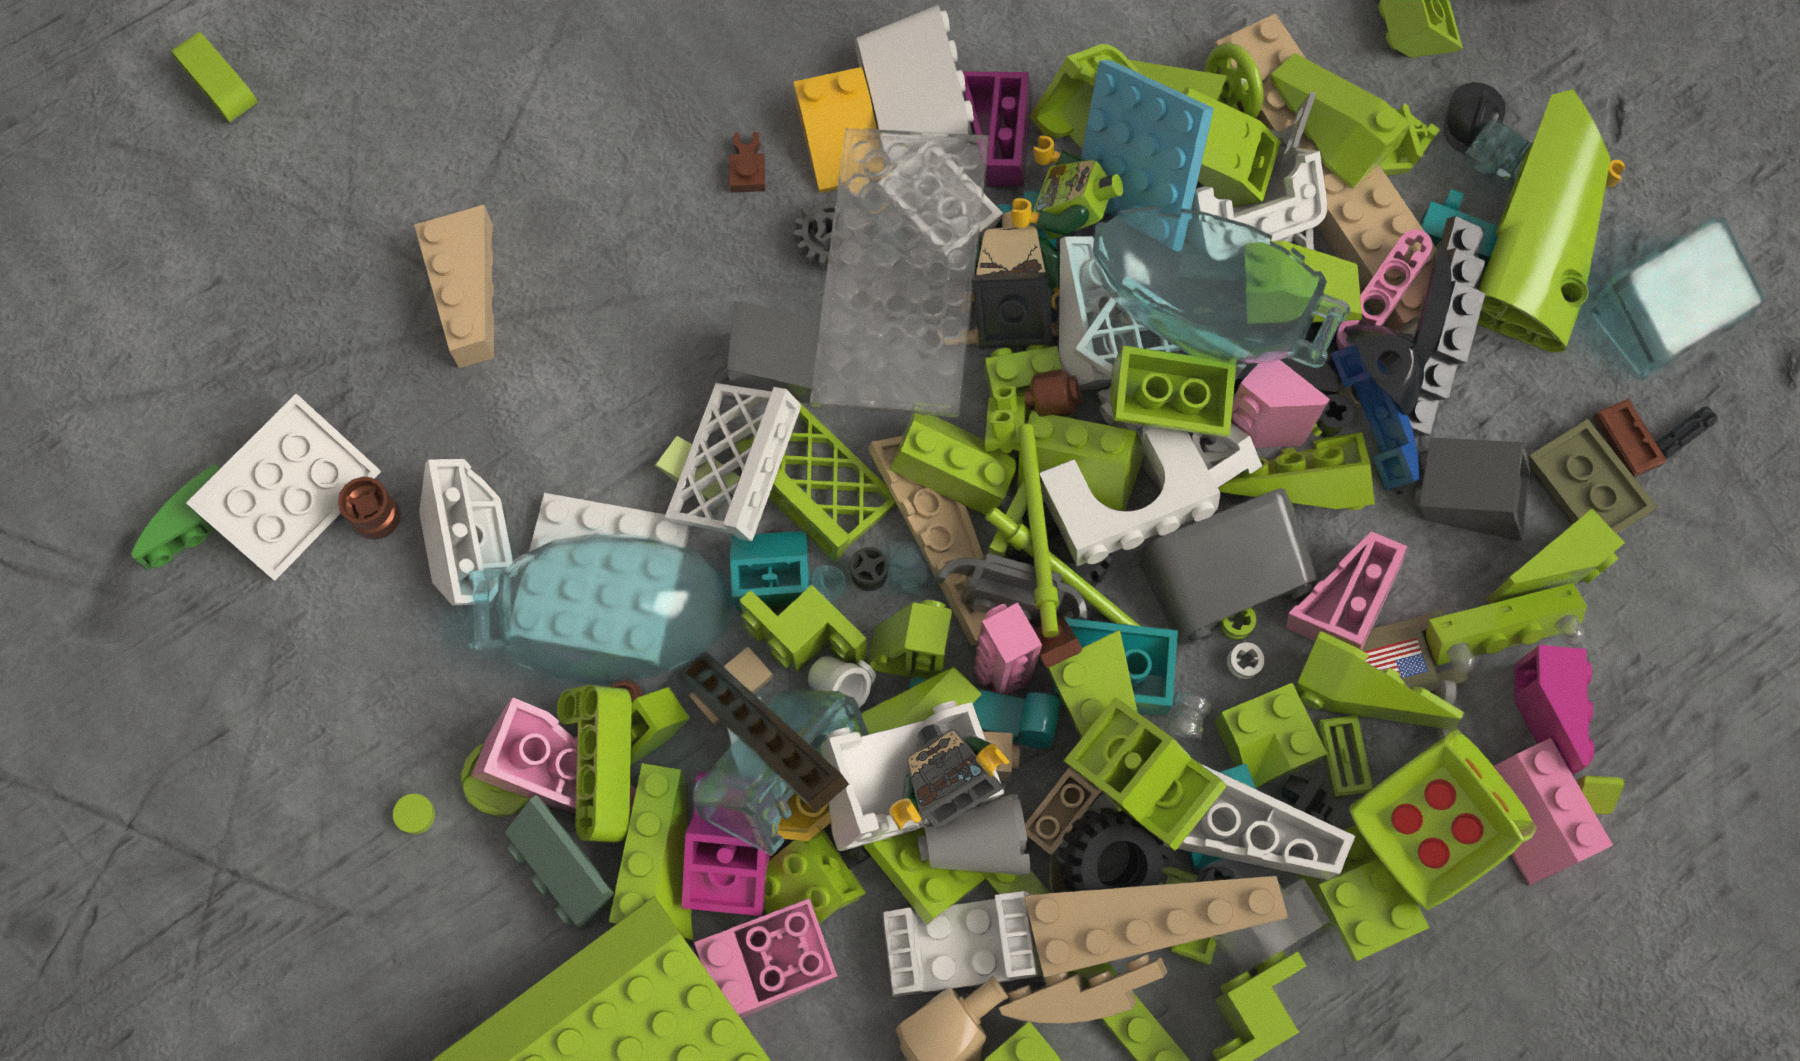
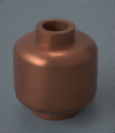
M1065 369L1033 375L1031 388L1024 391L1028 410H1035L1039 416H1071L1076 410V405L1081 404L1080 389L1076 375L1070 376Z

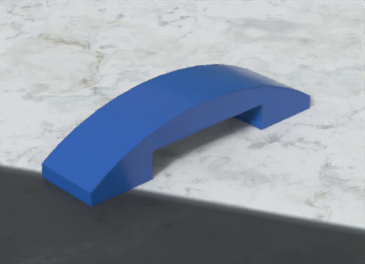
M1356 344L1331 353L1344 388L1354 385L1380 449V453L1372 457L1385 490L1419 480L1416 442L1408 415H1404L1399 404L1369 374ZM1378 358L1377 366L1382 373L1389 375L1386 368Z

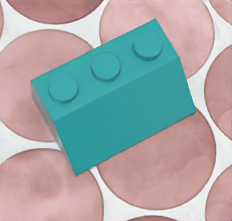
M1065 618L1077 637L1081 648L1120 630L1138 713L1167 716L1173 706L1178 630ZM1053 683L1052 695L1060 698L1057 689Z

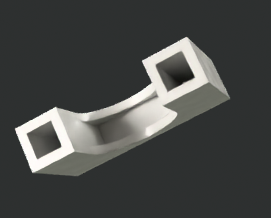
M1160 427L1145 431L1144 451L1162 484L1163 490L1154 502L1139 510L1117 511L1100 503L1091 493L1075 459L1039 473L1042 496L1076 566L1084 563H1098L1104 560L1109 553L1122 548L1124 550L1133 549L1139 546L1144 539L1157 534L1161 536L1167 535L1177 530L1181 524L1191 520H1204L1218 510L1220 491L1187 431Z

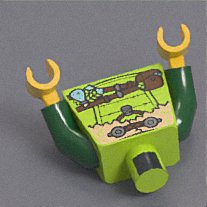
M1040 136L1038 138L1039 148L1033 147L1036 163L1039 165H1048L1052 162L1057 164L1049 167L1033 212L1029 200L1017 198L1013 201L1011 221L1017 228L1028 227L1031 223L1036 224L1035 228L1043 230L1048 238L1052 240L1063 235H1070L1074 231L1098 223L1103 218L1108 200L1122 195L1123 183L1117 174L1107 176L1097 161L1081 159L1066 151L1059 153L1054 150V141L1051 137Z

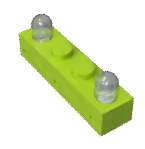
M1569 583L1429 619L1425 642L1437 666L1451 662L1456 671L1465 674L1475 668V656L1480 654L1498 653L1507 647L1519 644H1533L1542 638L1558 634L1568 645L1580 644L1585 638V631L1581 624L1587 604L1574 583Z

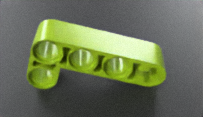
M585 685L563 691L558 700L557 716L562 724L578 726L575 826L576 833L582 841L619 843L624 840L628 832L632 702L630 693L623 688Z

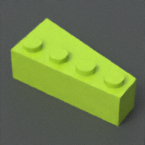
M1120 630L1082 647L1081 653L1049 668L1046 667L1080 739H1082L1115 697L1138 712ZM1112 802L1114 808H1115L1117 811H1119V812L1122 811L1120 808H1118V807Z

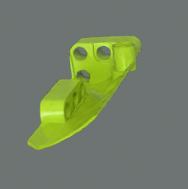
M1574 89L1552 94L1549 98L1534 141L1528 148L1519 168L1496 230L1497 241L1488 265L1481 275L1478 290L1484 292L1485 297L1477 325L1554 353L1566 350L1580 308L1588 298L1587 282L1611 160L1592 117ZM1562 294L1569 296L1572 302L1566 301Z

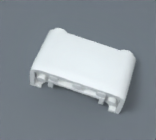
M1279 147L1262 203L1232 207L1231 200L1217 199L1214 196L1213 187L1204 186L1196 189L1185 237L1205 256L1219 260L1245 252V242L1276 241L1319 225L1327 213V198L1320 151L1297 148L1286 164H1283L1280 161L1285 147Z
M956 701L945 702L934 707V715L925 721L862 737L859 732L851 733L849 727L835 730L826 735L827 740L821 745L822 756L849 783L844 790L828 802L832 835L838 851L859 847L932 825L919 811L922 819L920 822L915 823L911 819L904 824L903 829L899 830L889 814V809L895 802L902 799L905 777L909 773L907 759L910 754L923 747L918 738V733L924 727L935 724L940 726L943 734L951 729H956L963 738L975 735L985 740L972 702L957 706ZM995 768L993 772L995 774L994 776L1000 782L999 776ZM1000 790L973 808L997 799L1004 794V790Z

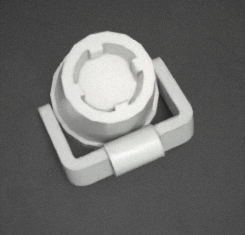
M824 656L812 665L808 675V684L827 703L824 708L826 714L839 724H842L851 713L858 710L865 703L870 694L871 685L876 678V673L871 666L861 659L855 665L853 663L848 664L831 656Z

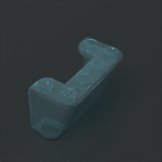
M1714 216L1709 218L1695 229L1697 233L1690 237L1686 233L1673 240L1667 246L1668 250L1662 254H1659L1658 251L1650 253L1638 263L1640 267L1632 272L1629 268L1620 271L1609 281L1611 285L1597 295L1596 298L1599 302L1589 313L1643 380L1672 363L1690 345L1723 325L1728 329L1754 313L1766 302V298L1725 217L1719 220Z

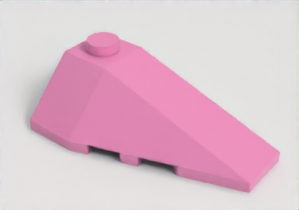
M512 697L486 738L471 777L530 799L537 795L545 804L576 814L578 737L574 738L549 712ZM630 784L629 823L636 794V788L632 784Z

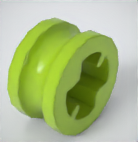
M1252 608L1238 613L1244 616L1242 622L1247 621V625H1242L1240 630L1232 627L1234 622H1229L1228 618L1219 621L1221 632L1231 640H1242L1249 636L1256 625V615Z

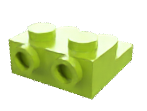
M1029 345L1026 347V351L1012 353V350L1009 348L997 349L990 354L991 357L985 358L984 373L990 398H993V388L996 386H1015L1017 397L1025 396V389L1031 388L1033 375L1062 369L1057 346L1048 347V345ZM1027 404L1025 424H1027L1031 414V411H1029L1027 408Z

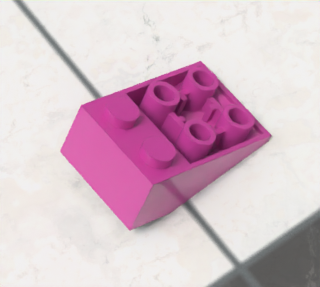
M1538 645L1514 664V701L1536 743L1539 744L1551 738L1570 772L1574 775L1590 766V762L1594 757V742L1592 739H1589V723L1593 717V704L1591 700H1588L1587 686L1591 682L1592 666L1590 662H1587L1586 649Z

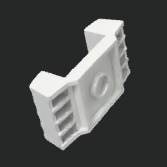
M1025 891L995 895V899L953 905L928 925L912 908L883 912L882 920L892 997L939 992L950 987L952 989L980 986L989 981L992 976L999 983L1043 976L1024 896L1032 894Z

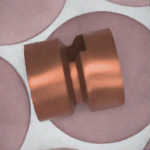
M371 477L355 478L345 484L339 493V511L359 535L367 539L377 540L387 537L398 526L401 516L399 506L381 482Z

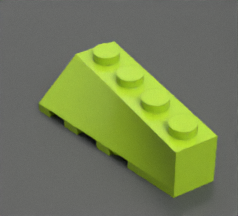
M644 763L641 765L609 923L613 926L655 896L684 939L694 941L691 909L681 908L685 833L688 828L686 778L680 769Z

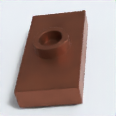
M1629 398L1598 411L1593 416L1611 449L1634 478L1667 462Z
M1063 616L1057 618L1059 634L1055 637H1044L1042 626L1034 629L1042 643L1039 656L1045 667L1048 668L1082 651L1077 637Z

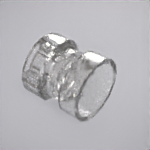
M1177 692L1173 701L1176 711L1167 718L1164 730L1169 735L1180 740L1200 743L1205 731L1202 727V720L1210 717L1213 705L1198 695L1188 692Z

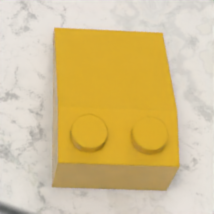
M862 67L794 81L795 103L819 193L885 179L887 172Z

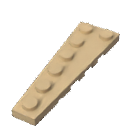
M902 436L872 441L868 447L869 452L935 578L940 569L950 561L959 558L982 559L984 556L965 505L889 470ZM952 573L939 585L971 646L977 645L982 621L986 619L984 617L985 613L977 612L971 608L972 605L961 602L967 576Z
M1277 876L1024 896L1044 977L1288 918Z

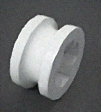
M1240 643L1227 656L1229 671L1234 676L1242 679L1253 677L1261 671L1264 665L1263 652L1253 643ZM1248 652L1253 656L1250 662L1255 663L1254 668L1247 666L1242 669L1237 664L1241 659L1236 658L1237 654L1243 656Z

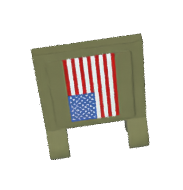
M1442 609L1434 610L1415 618L1373 628L1362 649L1363 652L1369 655L1366 660L1367 663L1377 669L1385 670L1390 667L1400 673L1399 677L1404 681L1405 686L1410 689L1422 687L1433 693L1437 691L1441 680L1454 681L1456 687L1462 686L1468 680L1467 673L1464 667L1461 666L1436 674L1422 633L1427 631L1429 619L1445 615Z

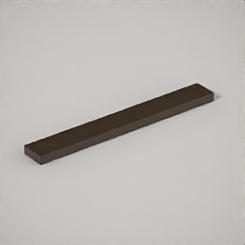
M707 651L703 652L677 674L683 685L815 813L849 785L844 776Z

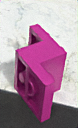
M698 772L696 776L694 816L685 833L681 908L762 916L766 871L773 853V838L768 837L774 779Z

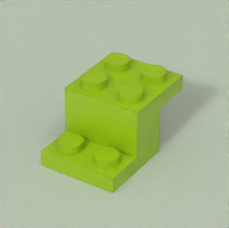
M813 585L809 586L779 616L751 590L739 600L743 612L740 617L746 623L743 626L744 629L758 643L763 639L772 649L770 655L784 669L790 666L798 673L829 643L832 644L829 647L832 653L843 662L847 663L850 661L857 665L860 659L863 661L867 659V638Z
M1117 697L1111 701L1064 760L1072 769L1101 790L1118 808L1174 851L1177 850L1227 787L1222 779L1192 759L1173 737Z
M1356 825L1344 830L1354 835L1355 838L1339 875L1326 880L1295 873L1323 930L1335 925L1353 963L1430 928L1417 902L1404 890L1380 858L1377 857Z
M1283 950L1256 964L1254 968L1257 974L1251 977L1249 972L1246 971L1220 986L1224 994L1215 998L1214 1001L1237 1038L1230 1039L1213 1049L1211 1052L1215 1058L1211 1061H1253L1299 1033L1272 988L1307 966L1298 951L1286 957Z

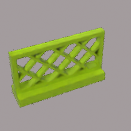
M801 404L798 416L807 424V433H791L789 441L807 442V457L788 456L784 453L781 467L778 469L768 498L799 529L806 531L807 536L835 563L845 555L846 549L895 508L897 504L887 485ZM755 436L749 440L743 438L736 444L740 453L752 447ZM812 442L827 443L833 449V458L812 457ZM785 464L807 465L806 480L791 479L785 473ZM811 465L833 467L832 481L811 480ZM838 467L853 468L858 473V483L837 482ZM811 489L832 490V505L816 504L811 499ZM837 490L858 491V506L837 505ZM863 492H878L886 502L879 508L863 507ZM837 514L858 515V526L847 534L837 524ZM863 515H869V517H867L863 521Z

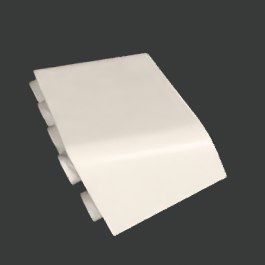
M938 5L859 36L855 40L859 67H862L865 80L868 83L877 119V131L886 170L900 167L931 141L949 158L966 155L967 141L972 140L970 122L974 121L970 100L964 101L962 94L966 90L962 70L956 71L954 64L958 60L954 40L948 41L946 33L950 31L946 10L940 11Z

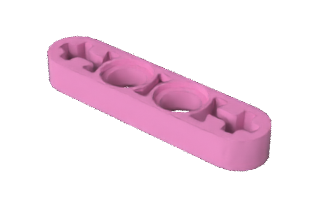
M1419 229L1407 231L1393 247L1360 295L1361 321L1363 323L1383 326L1431 254L1432 240L1426 232ZM1415 242H1419L1422 244L1421 249L1413 254L1408 265L1403 261L1407 255L1408 245L1412 246ZM1391 269H1396L1404 274L1405 281L1401 285L1392 286L1385 282L1384 274ZM1369 299H1378L1384 304L1385 310L1379 315H1370L1365 312L1363 304ZM1360 320L1342 321L1336 336V343L1339 349L1355 344L1354 341L1352 344L1346 341L1348 335L1345 332L1348 327L1359 325Z

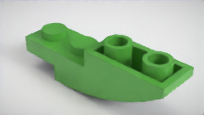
M217 464L212 465L177 491L144 529L131 554L146 569L150 570L153 567L157 568L169 563L175 554L187 547L191 548L201 544L209 534L216 531L186 502L221 469Z

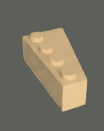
M485 205L415 224V230L448 348L459 368L494 358V315L492 313V297H494V285L492 282L493 224Z

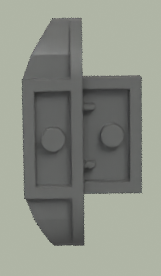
M987 553L982 559L959 558L950 561L940 569L934 582L942 584L949 574L966 575L961 602L972 605L971 608L977 612L986 614L1001 604H1006L1008 608L1018 603L1029 623L1034 622L1040 617V610L1035 607L1034 590L1037 588L1035 566ZM1051 571L1053 586L1058 590L1059 605L1060 603L1067 605L1073 613V619H1087L1085 600L1080 592L1074 587L1061 582L1062 574Z

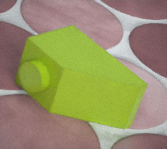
M669 687L638 697L632 703L630 766L670 740L690 718Z

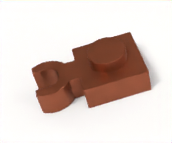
M753 132V141L747 145L740 142L739 133H734L733 143L737 154H729L730 192L766 191L764 153H758L760 150L758 132Z

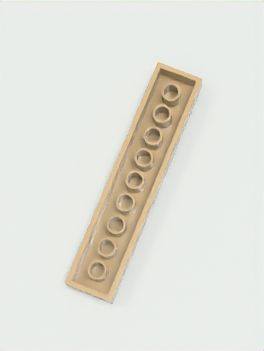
M1273 14L1216 41L1214 48L1223 43H1233L1244 48L1255 61L1263 83V104L1256 119L1261 121L1268 129L1282 131L1288 126L1293 125L1296 113L1290 111L1271 81L1270 76L1292 54L1296 53L1305 59L1306 57L1277 15ZM1231 58V67L1237 69V62ZM1219 67L1218 74H1221L1223 70ZM1237 102L1239 110L1243 112L1244 107L1242 102ZM1303 132L1298 148L1319 151L1312 139L1308 140ZM1321 160L1327 198V213L1317 227L1338 258L1358 265L1359 287L1362 293L1400 237L1410 230H1424L1380 165L1354 189H1351L1326 168ZM1415 242L1412 246L1408 245L1407 255L1403 261L1409 265L1411 257L1416 251H1420L1422 244ZM1433 243L1427 262L1383 326H1388L1403 333H1411L1417 330L1434 262L1436 247ZM1391 269L1384 274V280L1389 285L1398 286L1405 281L1404 274L1399 270ZM1367 300L1376 315L1381 314L1385 310V306L1380 300Z

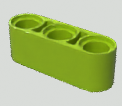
M200 31L170 50L185 72L229 123L259 103L243 80Z

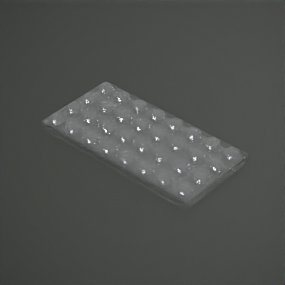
M845 128L810 398L812 407L904 414L917 413L921 415L959 418L973 297V277L976 270L987 170L989 135Z

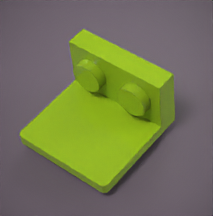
M822 829L809 841L794 840L769 861L766 871L764 909L767 914L810 898L817 921L820 924L835 911L859 900L866 892L852 871L848 869L837 849Z

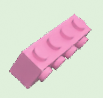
M1018 603L1008 608L1006 604H1001L991 609L984 615L986 619L981 624L978 647H976L977 653L976 657H974L977 665L973 666V670L980 684L983 687L988 685L994 693L1009 695L1030 684L1042 647V643Z

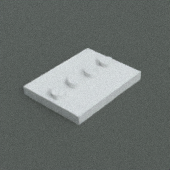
M295 394L186 504L275 581L339 516L341 512L339 511L338 498L345 484L359 477L375 479L381 471L300 396Z

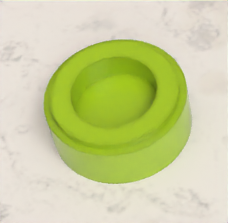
M408 794L399 799L395 804L393 820L396 826L407 834H422L432 826L435 820V808L432 802L423 795Z

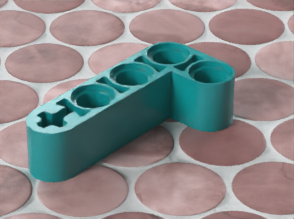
M912 678L909 689L927 679ZM979 690L982 695L973 703V707L982 732L1013 733L1012 743L1041 749L1052 747L1062 702L1060 698L1046 693L1030 692L1023 699Z

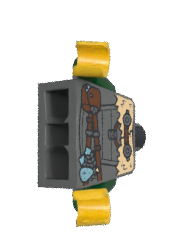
M935 724L928 725L918 733V738L923 747L909 755L907 759L909 773L905 777L902 799L890 807L889 814L899 830L903 829L904 824L911 819L915 823L920 822L922 819L919 811L938 829L1002 790L1003 787L993 772L1000 764L1004 763L1007 765L1010 761L995 744L975 735L963 738L956 729H951L943 734L940 726Z

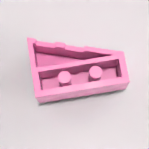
M1371 531L1324 581L1321 580L1313 588V591L1288 613L1286 629L1313 641H1316L1320 631L1362 650L1403 564L1407 546Z

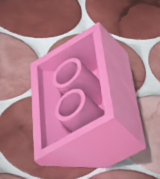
M1269 352L1240 383L1233 399L1231 422L1251 437L1255 448L1302 446L1330 399Z
M1551 738L1493 766L1520 799L1529 813L1532 822L1537 827L1533 837L1528 841L1522 842L1511 854L1528 886L1613 846Z

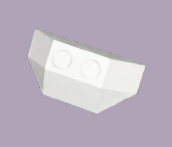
M465 459L427 460L425 463L419 514L432 583L452 606L490 603L514 569L501 499L481 477L470 469L471 466Z

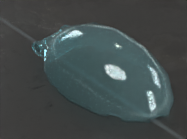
M1148 206L1119 210L1118 216L1107 223L1100 222L1095 226L1093 256L1104 290L1137 323L1189 355L1231 365L1271 363L1289 358L1310 367L1319 368L1327 360L1328 354L1326 351L1340 323L1345 321L1350 314V307L1345 301L1323 293L1327 280L1321 271H1314L1304 263V255L1294 247L1289 251L1271 242L1272 235L1249 224L1199 210L1181 209L1180 214L1159 212L1160 206ZM1315 315L1322 316L1325 320L1313 343L1304 340Z
M597 532L555 539L517 557L507 569L469 572V580L473 581L474 641H470V650L504 649V652L518 665L559 681L605 685L625 680L650 678L695 660L711 647L726 632L734 603L724 574L693 550L651 536ZM498 580L499 640H490L489 581Z

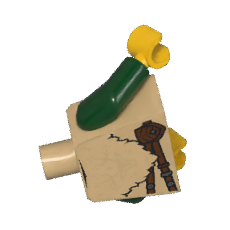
M1011 211L1002 215V228L986 230L983 241L975 246L964 263L968 298L961 312L964 315H968L969 303L971 301L975 302L973 290L974 275L1048 272L1049 293L1050 288H1054L1055 292L1051 299V305L1058 311L1055 298L1060 295L1059 252L1048 238L1039 237L1035 226L1017 228L1011 221Z

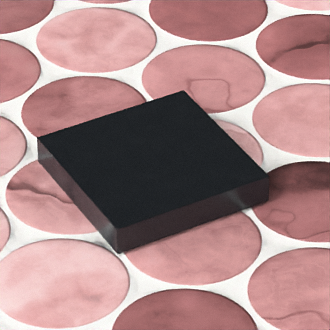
M1048 272L974 275L973 290L979 347L1052 345L1053 332Z

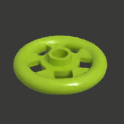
M1233 43L1220 44L1209 54L1204 72L1218 74L1220 67L1223 70L1221 75H1227L1219 101L1238 111L1237 102L1241 101L1244 107L1243 113L1256 119L1263 104V83L1259 69L1251 55L1244 48ZM1231 58L1237 62V69L1231 67Z

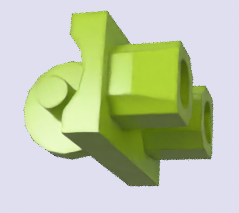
M996 386L993 388V398L988 399L985 433L986 452H993L998 448L1005 453H1009L1013 449L1016 451L1021 450L1018 428L1025 424L1026 400L1025 396L1017 397L1015 386Z

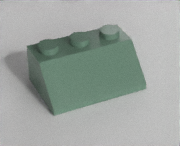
M537 795L532 797L505 831L512 841L506 847L520 865L527 861L536 872L530 878L544 896L551 892L559 902L554 910L568 927L575 923L577 927L584 930L612 907L615 891L552 810Z

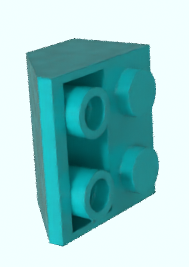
M806 531L755 534L752 542L731 536V590L735 610H742L739 600L750 590L771 608L789 606L810 586Z

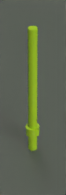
M1023 424L1019 426L1018 430L1037 588L1034 590L1035 607L1040 610L1043 636L1050 638L1059 634L1056 608L1059 606L1058 590L1053 586L1034 427L1031 424Z
M993 507L987 513L985 519L1007 536L1006 541L1018 551L1023 549L1033 557L1031 531L1022 523L1017 525L998 508ZM1049 551L1051 571L1062 574L1061 581L1079 591L1086 602L1112 623L1140 626Z

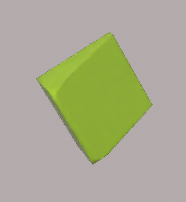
M1586 775L1576 780L1595 814L1612 813L1624 788V779L1620 777Z

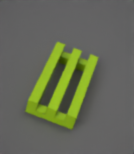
M1358 715L1319 720L1317 726L1320 740L1327 752L1324 760L1332 798H1340L1347 795L1355 796L1361 793L1367 794L1373 789ZM1344 725L1349 726L1361 785H1355L1343 729ZM1330 727L1334 728L1346 787H1342Z

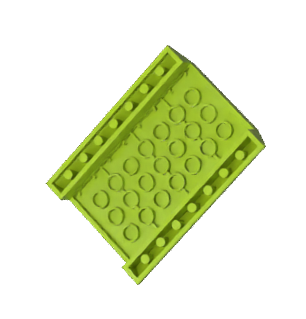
M654 896L431 1061H771V1059Z

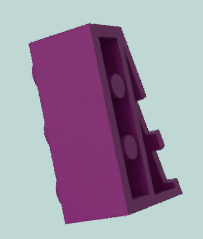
M962 71L966 87L963 93L965 100H970L974 121L971 123L988 186L1024 187L1029 116L1032 102L1029 72Z

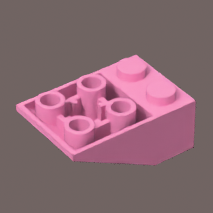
M810 898L694 942L701 963L741 1018L838 977Z

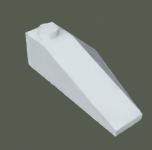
M1093 236L1063 237L1060 239L1059 357L1062 369L1068 371L1070 376L1076 375L1080 390L1111 386L1112 382L1111 377L1073 353L1113 295L1109 285L1111 275ZM1116 306L1109 313L1112 328L1128 326L1122 313L1123 311ZM1104 322L1102 323V325L1100 326V328H1099L1098 330H1104V329H1105V327H1104ZM1132 333L1114 335L1118 353L1123 345L1135 347ZM1107 337L1091 339L1086 346L1087 349L1098 356L1111 354Z

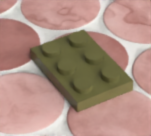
M1586 419L1527 457L1530 468L1573 523L1593 509L1616 534H1619L1658 508L1589 419Z

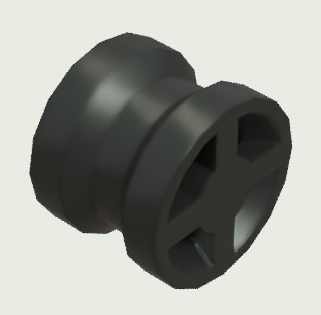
M865 547L854 553L850 563L853 583L857 588L870 592L878 590L885 584L888 577V562L882 551L874 547Z

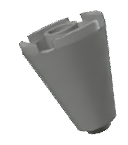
M1017 793L1008 794L970 809L938 829L933 824L924 827L925 836L918 837L921 861L929 860L930 868L1013 875L1030 874L1029 853L1024 854L1027 841L1026 828Z

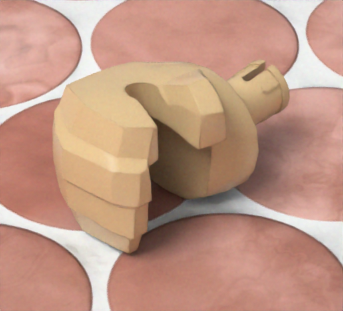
M994 976L966 998L960 997L950 987L935 996L897 1026L896 1032L900 1040V1049L907 1061H981L982 1047L987 1036L980 1025V1018L1004 999L1009 998V996Z

